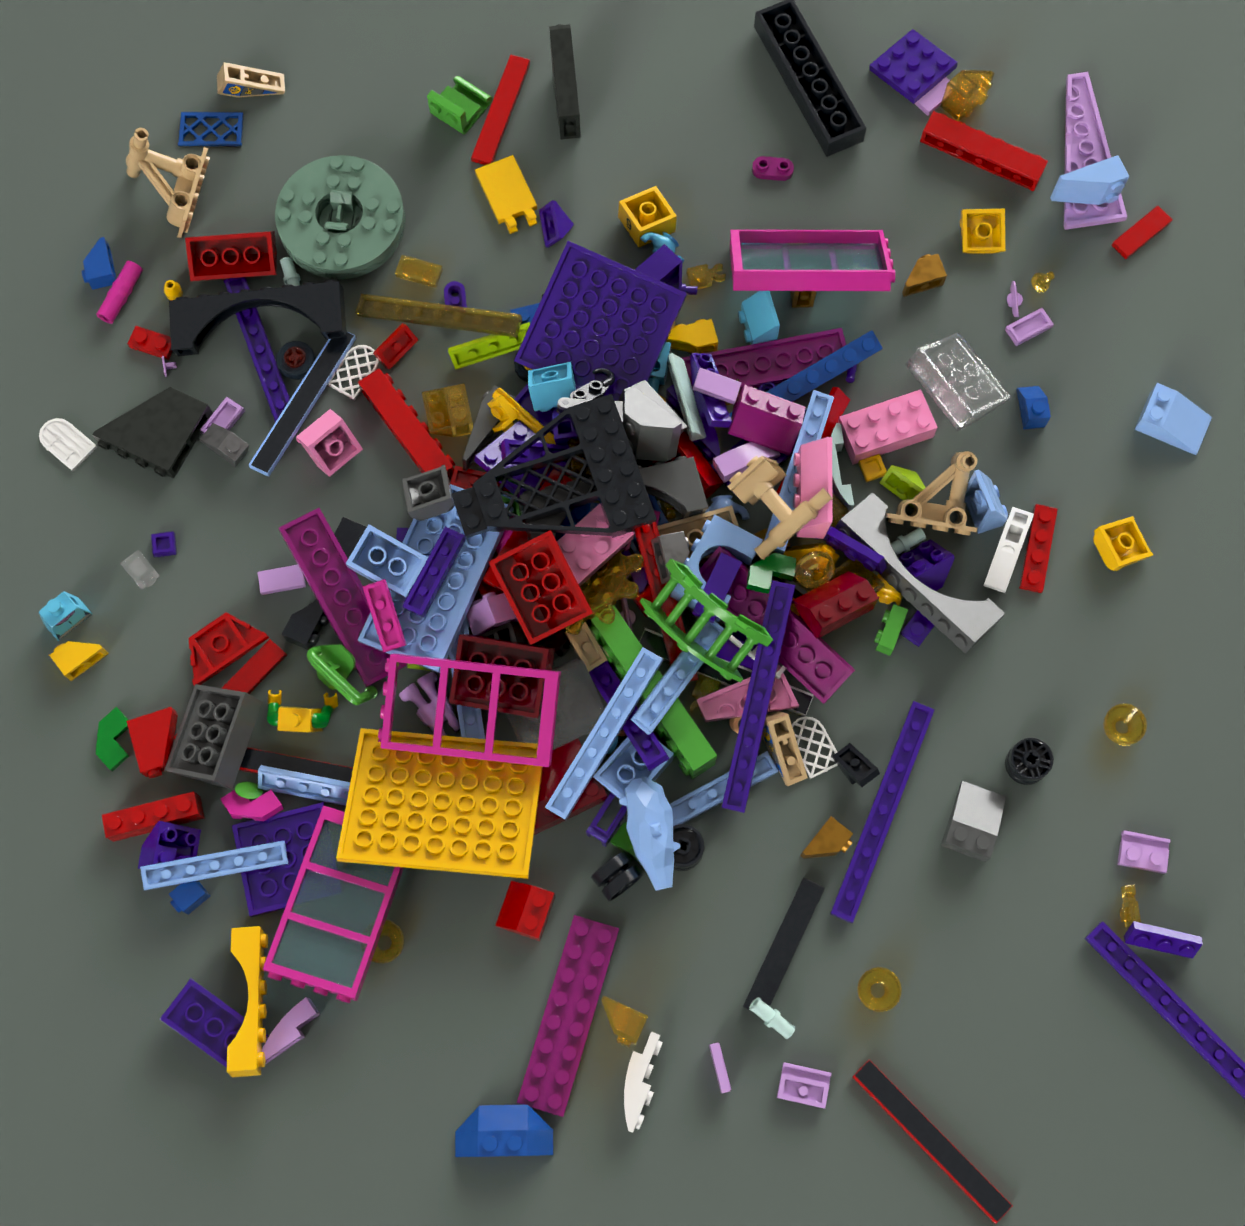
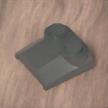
M445 465L407 479H402L407 509L411 518L420 521L449 512L455 506Z

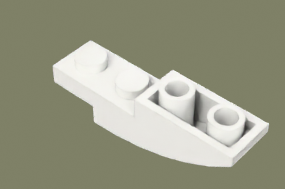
M1012 507L984 583L985 587L1003 593L1006 592L1034 516L1033 513Z
M654 1032L650 1033L643 1054L633 1051L626 1074L624 1109L628 1131L632 1133L635 1128L640 1129L645 1117L640 1113L644 1105L649 1106L654 1093L649 1091L651 1085L642 1082L643 1078L649 1079L654 1066L649 1064L653 1054L658 1056L663 1043L659 1041L660 1035Z

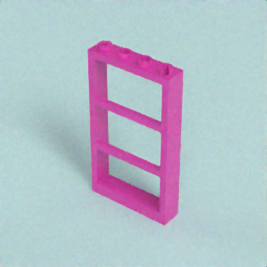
M395 653L390 654V658H387L385 672H388V680L383 685V695L386 696L385 705L381 706L380 718L383 719V728H380L378 732V742H381V748L549 767L551 765L561 672ZM399 663L441 667L433 746L391 742ZM449 668L493 673L484 752L441 747ZM501 674L545 678L537 758L493 753Z

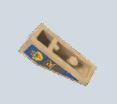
M224 62L217 75L218 94L237 98L284 94V74Z
M781 711L767 714L762 735L763 740L785 785L790 786L808 778L789 714Z

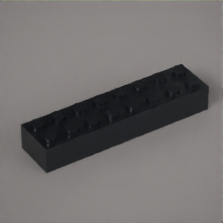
M784 0L755 13L754 28L826 157L863 142L867 128L795 1Z

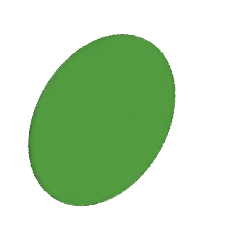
M241 782L235 786V792L246 799H256L263 794V790L258 789V784L253 782Z

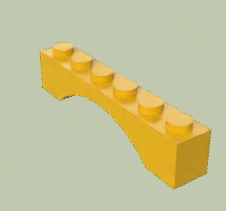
M700 319L687 325L678 324L672 328L666 341L671 343V349L689 353L718 351V338L712 319Z
M260 926L231 928V952L244 970L249 996L243 1024L236 1037L227 1047V1073L231 1077L261 1075V1067H265L266 1062L265 1053L262 1052V1043L266 1042V1030L262 1026L263 1019H266L267 1016L266 1004H263V995L267 994V982L264 980L263 967L267 957H264V948H268V935L264 933Z

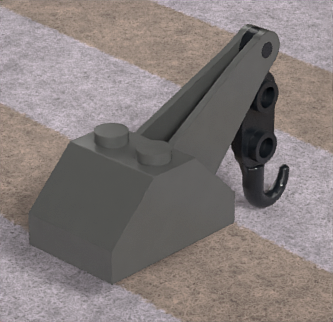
M605 368L593 370V374L602 373L608 378L603 381L593 380L573 391L569 398H560L557 403V413L561 414L568 407L603 397L607 389L615 382L614 373ZM632 387L625 391L623 401H615L635 459L667 462L676 457L682 422L637 388Z

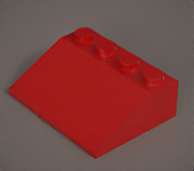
M551 530L489 561L530 645L593 614Z

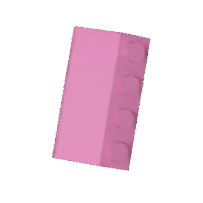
M832 437L802 444L798 453H794L793 465L797 466V473L794 474L793 486L797 487V494H794L793 508L799 506L803 501L812 499L822 488L832 497ZM832 500L818 511L815 519L810 520L797 532V537L824 539L832 524Z

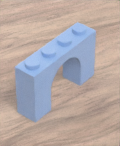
M714 514L711 521L706 520L701 530L704 533L701 539L696 538L691 547L693 553L690 558H686L683 564L688 566L693 574L703 583L701 586L703 590L706 582L700 574L699 563L704 557L714 553L721 546L725 547L738 560L750 566L757 554L754 549L762 543L763 539ZM678 583L671 592L670 597L680 601L685 594V588ZM727 594L724 600L727 605L730 602L731 596ZM692 599L688 606L694 609L698 601ZM716 617L715 621L719 622L720 618Z

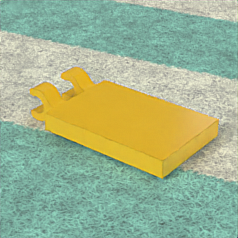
M514 155L475 169V174L498 224L505 222L510 234L518 231L514 218L519 216H525L529 227L537 224V217L534 212L538 210L537 204Z

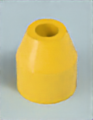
M173 280L165 282L163 290L169 300H176L177 297L183 296V290L179 283Z

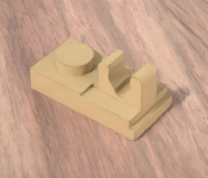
M585 621L564 632L588 672L607 661L605 654Z

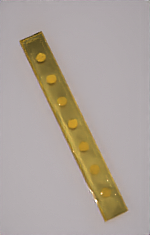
M361 294L355 312L357 316L516 338L522 322V316L519 314Z

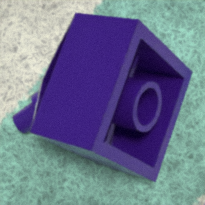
M665 244L635 269L688 295H697V286L682 284V260Z

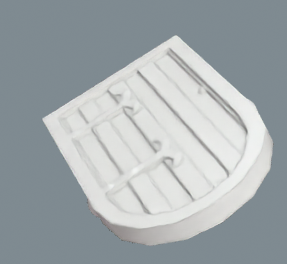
M51 419L40 429L39 438L42 445L71 471H74L97 448L96 444L75 428L73 424L64 419Z

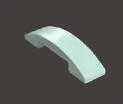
M836 423L831 435L832 490L835 491L834 495L839 504L848 513L853 509L854 501L851 484L842 485L837 452L842 451L844 440L841 423Z

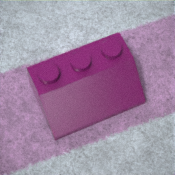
M744 385L734 403L731 416L732 423L728 434L790 455L803 424L806 407Z

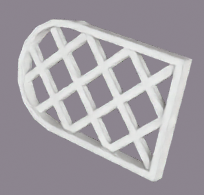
M367 345L352 347L327 385L355 401L361 390L359 385H352L351 379L359 378L361 380L362 377L368 376L377 370L379 360L376 358V361L369 362L368 356L374 355L373 352L375 350ZM364 349L365 353L357 355L356 350ZM366 356L367 363L359 364L358 358ZM355 359L356 365L349 367L347 360ZM344 362H345L346 367H345V368H341V366H342V365L344 364ZM375 364L374 368L371 371L370 365ZM368 366L369 372L361 374L360 367ZM357 368L358 375L351 376L349 370ZM347 371L348 377L340 378L339 372ZM337 374V379L332 380L334 376ZM349 380L350 386L342 388L341 382ZM337 382H338V383H339V388H338L337 386L333 385V383H337ZM359 388L358 391L354 394V389ZM346 390H351L352 395H350L349 393H347V392H345V391H346Z
M807 716L794 721L792 728L794 726L801 728L799 735L795 734V737L798 738L797 744L799 745L800 739L808 741L807 748L799 747V750L805 752L802 760L809 778L812 779L838 766L834 764L828 767L829 761L835 762L831 758L832 751L836 754L837 750L820 721ZM806 720L815 722L813 728L805 726ZM817 724L820 726L822 731L816 729ZM803 729L812 731L810 739L801 736ZM814 732L822 734L821 742L812 740ZM825 736L830 745L823 743ZM811 743L819 745L817 753L809 750ZM822 746L830 749L828 756L820 754ZM808 753L816 756L814 763L806 761ZM819 757L827 759L825 767L817 765ZM806 764H807V765H810V766H813L812 771H811V774H810V772H809V770H808ZM815 767L822 769V771L814 774Z

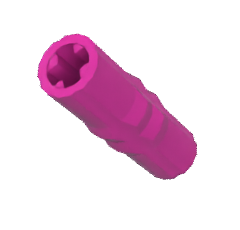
M126 261L96 313L99 319L113 324L143 271L138 264Z

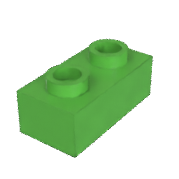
M893 604L891 610L886 609L881 621L885 623L883 631L878 629L874 640L875 643H878L876 651L891 655L908 609Z

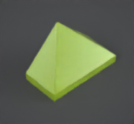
M894 465L890 466L880 481L881 485L902 500H912L926 488L917 472Z

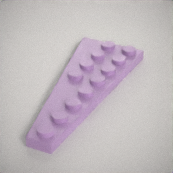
M1088 72L1069 74L1066 78L1065 174L1111 158ZM1121 193L1116 201L1100 205L1064 202L1065 230L1122 222L1127 218Z

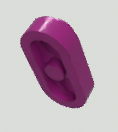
M760 156L753 161L752 173L759 179L786 181L793 176L794 164L787 158Z

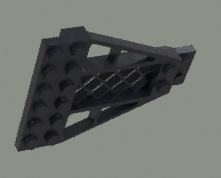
M612 394L568 407L474 482L473 487L452 493L466 538L488 531L502 532L505 530L547 532L551 530L552 533L601 535L614 538L633 532L634 528L656 522L657 520ZM566 418H570L579 445L557 453H550L544 436ZM537 441H541L545 452L544 457L505 468ZM568 460L565 467L556 464ZM572 460L583 464L579 474L568 470ZM546 467L543 474L534 471ZM551 467L562 472L557 481L546 477ZM587 467L592 480L583 477ZM524 474L521 481L512 478ZM529 474L540 479L535 488L525 484ZM565 474L576 478L572 488L561 484ZM502 481L498 488L497 482ZM507 481L518 485L513 495L503 491ZM543 481L554 485L550 495L539 491ZM579 481L591 485L587 494L584 495L575 490ZM521 488L532 492L528 502L517 498ZM558 488L569 492L564 502L553 497ZM536 494L547 499L542 509L532 505ZM502 496L510 499L507 508H505ZM514 501L525 506L520 516L510 512ZM599 501L609 528L575 527L570 510ZM565 512L570 526L527 523Z

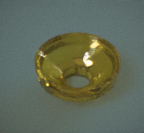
M824 551L807 553L796 562L795 578L800 585L806 588L822 586L834 574V561ZM824 573L821 579L812 580L816 574Z
M1131 704L1115 705L1107 712L1103 722L1108 738L1119 745L1137 743L1143 738L1147 729L1144 714ZM1116 722H1125L1128 726L1127 733H1119L1115 727Z
M385 920L380 938L383 936L390 937L392 941L391 947L387 950H381L377 944L372 961L375 963L384 964L392 962L401 954L404 948L403 932L397 924L390 920ZM375 921L365 928L362 933L363 935L370 937ZM361 942V948L364 953L367 944Z
M876 967L867 970L861 976L857 991L865 1007L875 1012H885L897 1005L901 997L902 988L898 977L892 971ZM878 983L883 986L884 995L881 998H876L871 994L873 984Z

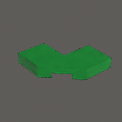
M773 553L764 560L762 559L754 563L748 570L746 589L768 594L771 589L772 576L792 581L795 577L796 558Z
M115 707L99 721L95 753L112 772L130 757L116 741L128 729L126 721L129 720L118 707Z

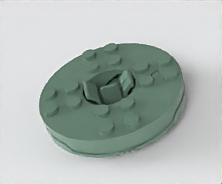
M338 155L310 162L288 179L277 199L275 222L286 252L301 268L324 278L329 276L330 279L331 277L334 279L336 277L338 279H349L372 272L393 255L403 237L405 212L397 185L382 168L359 157Z

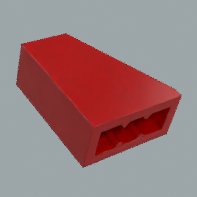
M172 707L126 721L140 773L145 777L155 778L161 776L166 767L173 747V737L175 736L178 718L177 712Z

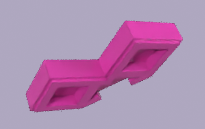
M235 790L220 798L233 819L250 818L255 821L264 822L284 809L272 790H269L253 801L239 796Z

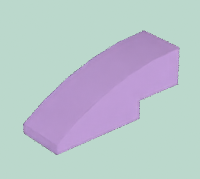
M749 442L713 458V467L723 483H725L736 473H743L748 468L747 463L754 457L764 456L774 460L780 457L781 454L778 451Z
M305 997L295 1005L271 1032L262 1048V1052L265 1053V1065L303 1039L305 1036L301 1028L320 1015L310 998Z

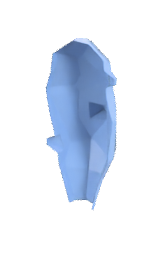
M646 777L633 779L625 788V796L619 800L620 805L627 806L626 829L631 844L655 891L670 888L673 884V852L680 848V843L673 841L672 808L665 797L661 785Z

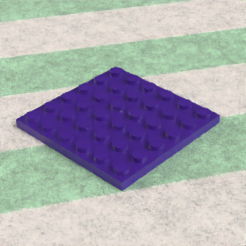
M567 241L514 361L532 370L571 362L576 390L593 380H605L608 378L605 374H593V370L597 368L608 369L614 373L615 382L607 389L604 396L612 394L614 401H618L624 389L643 380L649 381L688 294Z

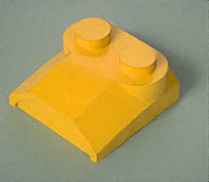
M1005 208L961 210L962 253L992 254L1006 251Z
M1134 516L1099 526L1094 530V544L1105 565L1110 570L1118 571L1124 566L1153 556L1134 520Z

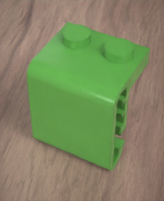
M456 76L454 78L456 85L453 88L447 86L440 95L431 90L427 95L432 115L465 135L491 105L493 98L462 77Z

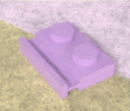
M1125 830L1121 832L1122 838L1117 865L1161 874L1167 873L1170 839Z
M783 1062L777 1098L825 1109L832 1073Z

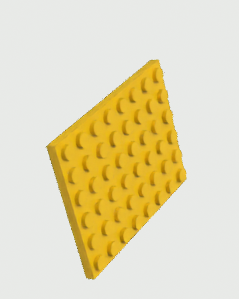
M360 729L336 856L337 861L528 879L542 766L381 748V742H378L379 730ZM392 731L391 742L433 746L434 735ZM442 735L441 747L484 752L486 739ZM494 740L493 753L537 758L538 744Z

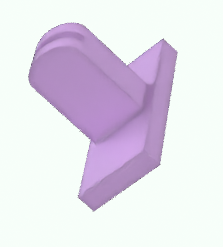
M162 356L164 374L167 377V370L176 369L177 365L176 362L165 363L164 356Z

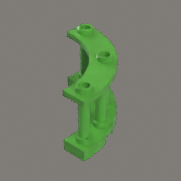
M670 558L665 566L670 571L671 578L653 602L644 598L640 600L645 609L644 613L678 642L677 646L682 651L690 652L710 667L719 671L725 679H734L741 683L743 678L737 667L754 645L760 643L768 647L773 641L772 637L765 627L742 614L737 617L726 610L728 605L715 594L710 593L708 595L701 589L703 583L693 574L688 566ZM680 583L685 588V594L669 616H667L661 606L677 584ZM696 599L704 606V612L686 635L674 623L691 600ZM716 615L726 622V627L707 651L694 640L709 619ZM739 631L746 635L747 640L730 663L717 657V653L732 633Z

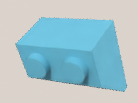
M758 291L744 300L741 304V311H738L739 321L741 324L744 323L746 329L744 330L746 343L750 342V345L777 340L780 327L770 291Z
M571 362L528 371V388L534 411H549L553 407H557L560 398H569L570 394L576 390Z

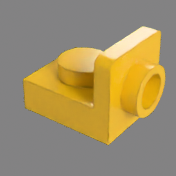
M503 395L493 398L487 403L491 408L493 416L500 420L492 428L494 432L501 430L505 432L514 425L513 421L518 415Z

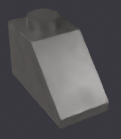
M214 423L211 424L199 439V441L234 467H236L249 449V444L237 435Z
M684 531L661 535L651 540L662 584H666L671 578V573L665 566L670 558L683 564L689 554V541L685 537Z

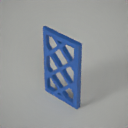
M181 112L178 146H242L243 112ZM186 118L198 119L190 126L186 124ZM207 118L219 119L212 126L204 121ZM238 118V123L232 127L226 120ZM202 123L207 130L198 136L193 129ZM223 123L229 130L220 136L215 129ZM191 133L196 139L194 141H184V137ZM210 133L218 138L216 141L203 140ZM232 133L237 136L236 141H225Z

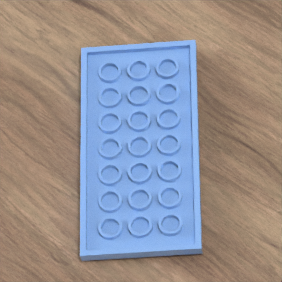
M450 484L452 493L464 490ZM454 506L449 512L420 521L413 518L402 543L429 557L445 526L464 534L456 507ZM488 531L466 539L424 618L404 609L402 606L406 598L389 590L407 645L386 653L441 659L448 658L487 571L489 561H491L504 531ZM370 612L358 641L383 651ZM419 665L440 673L441 667Z

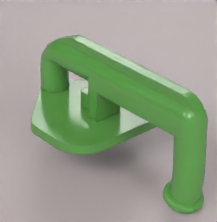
M318 645L307 651V659L316 669L317 677L329 689H337L352 704L360 705L378 695V691L374 686H368L364 692L359 693L347 681V678L355 668L356 662L354 656L343 645Z

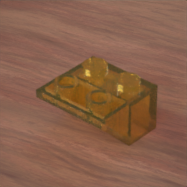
M961 70L947 83L941 107L957 121H960L964 116L967 118L974 111V107L978 104L982 105L989 96L987 93L993 85L994 72Z
M464 383L422 392L430 434L449 437L471 434L474 426Z

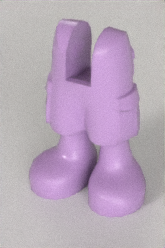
M434 671L417 680L419 686L430 698L431 703L425 701L415 683L410 684L399 694L402 701L410 700L419 708L416 713L417 716L433 733L438 692L435 688V682L438 677ZM446 697L444 721L447 720V723L456 732L460 729V724L452 711V705ZM443 729L442 735L447 736Z

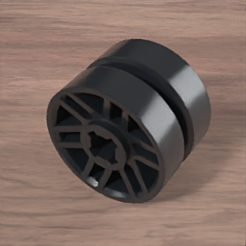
M1025 738L1008 752L1005 759L1006 771L1017 783L1023 785L1035 784L1051 771L1054 761L1053 753L1050 747L1042 740Z
M686 824L673 826V841L687 848L686 851L677 849L673 852L674 870L688 871L700 862L704 851V840L700 832L694 827Z
M625 851L614 856L591 876L598 887L607 884L603 888L602 893L608 901H612L620 896L643 876L636 865L626 869L632 860Z

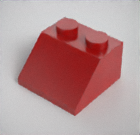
M511 881L495 926L540 941L555 899V893L533 885Z

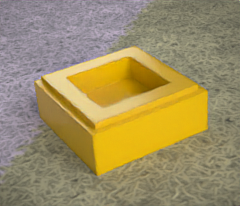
M880 454L859 460L858 462L866 482L884 477L887 472Z

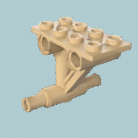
M137 128L129 142L130 150L126 157L127 174L131 178H137L141 170L144 172L168 204L167 220L170 224L180 227L177 237L181 238L183 232L188 233L210 159L209 156H206L208 148L204 147L201 156L187 154L183 159H174L149 150L148 131L144 128ZM157 168L172 173V176L177 177L174 191Z
M969 451L954 454L951 459V465L912 500L901 501L897 507L896 514L885 513V517H888V522L903 525L904 520L911 521L910 526L926 528V524L933 525V530L948 532L949 528H954V533L968 536L971 535V531L977 532L978 528L966 526V503H964L969 474L977 465V457ZM952 480L949 500H946V505L928 503L934 495ZM908 504H912L914 507V511L910 516L905 513V507ZM953 511L958 515L954 523L950 521V514Z
M756 456L747 463L748 468L743 473L738 472L729 480L731 484L727 487L744 504L749 502L754 505L761 499L779 519L780 522L769 531V537L754 549L758 556L764 560L777 547L785 546L786 542L810 520L815 519L818 511L833 498L822 488L812 499L803 501L792 511L773 488L787 476L777 461L764 456L759 458Z

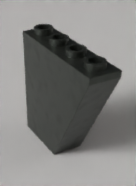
M570 24L549 26L552 75L560 140L581 138Z
M169 387L95 430L92 435L97 440V445L107 451L109 449L115 450L116 454L124 459L132 458L137 465L143 468L151 467L155 473L162 477L168 475L175 478L200 436V429L213 412L208 404Z

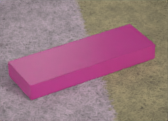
M386 579L362 586L383 652L406 646L407 644Z

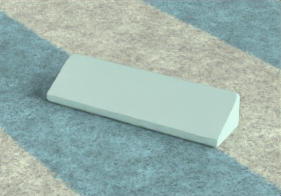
M670 353L668 355V367L684 422L688 426L689 439L691 441L703 439L706 437L697 409L685 362L679 356Z

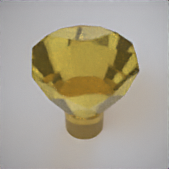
M1051 271L1046 274H1034L1031 279L1033 288L1039 293L1046 292L1050 286V281L1055 278V275Z

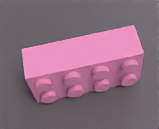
M921 389L840 416L838 423H841L844 446L852 465L857 464L859 460L877 454L883 455L933 438L938 428Z
M601 504L597 505L575 527L609 528ZM630 532L614 538L601 535L565 534L557 543L579 586H581L633 539L634 533Z

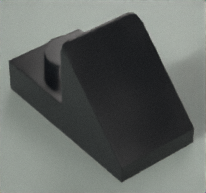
M851 743L832 756L852 785L857 783L863 787L880 774L878 768Z

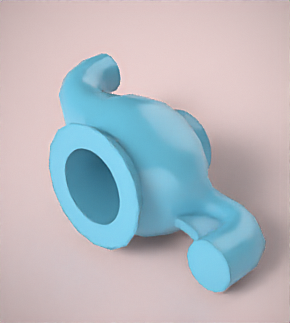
M647 232L640 237L645 243L648 240H652L653 253L664 244L674 253L676 251L675 247H679L678 242L666 232H663V235ZM678 255V257L682 260L683 263L684 259Z

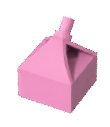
M331 409L296 436L297 442L302 444L317 467L329 477L363 450L344 420Z

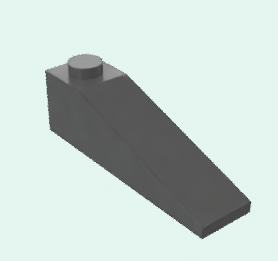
M496 385L490 391H486L481 399L482 403L463 456V470L465 471L473 464L475 456L497 434L492 428L500 420L493 416L491 408L487 404L493 399L494 391L499 388Z

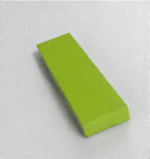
M530 322L520 325L517 337L490 334L448 348V353L455 370L518 350L527 333Z

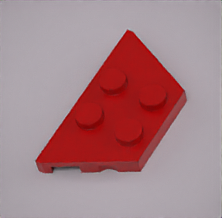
M227 612L188 638L189 648L191 649L190 661L194 679H192L193 685H202L270 637L265 632L252 627Z

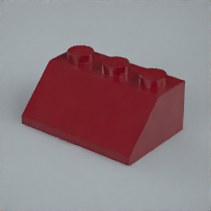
M848 571L792 600V604L815 638L818 639L873 610L879 600V596L867 579Z

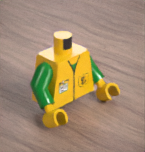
M269 690L267 721L272 726H278L277 731H323V728L330 721L333 709L338 707L337 693L329 697L328 692L323 695L325 705L322 708L280 706L282 703V691L279 690V694L274 695Z

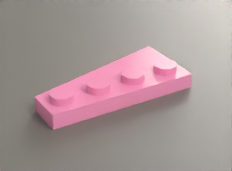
M778 665V667H777V672H778V671L780 670V668H781L780 665ZM784 673L781 674L780 679L775 678L768 712L799 707ZM751 677L742 680L741 683L737 682L697 699L696 704L704 721L711 722L742 717Z

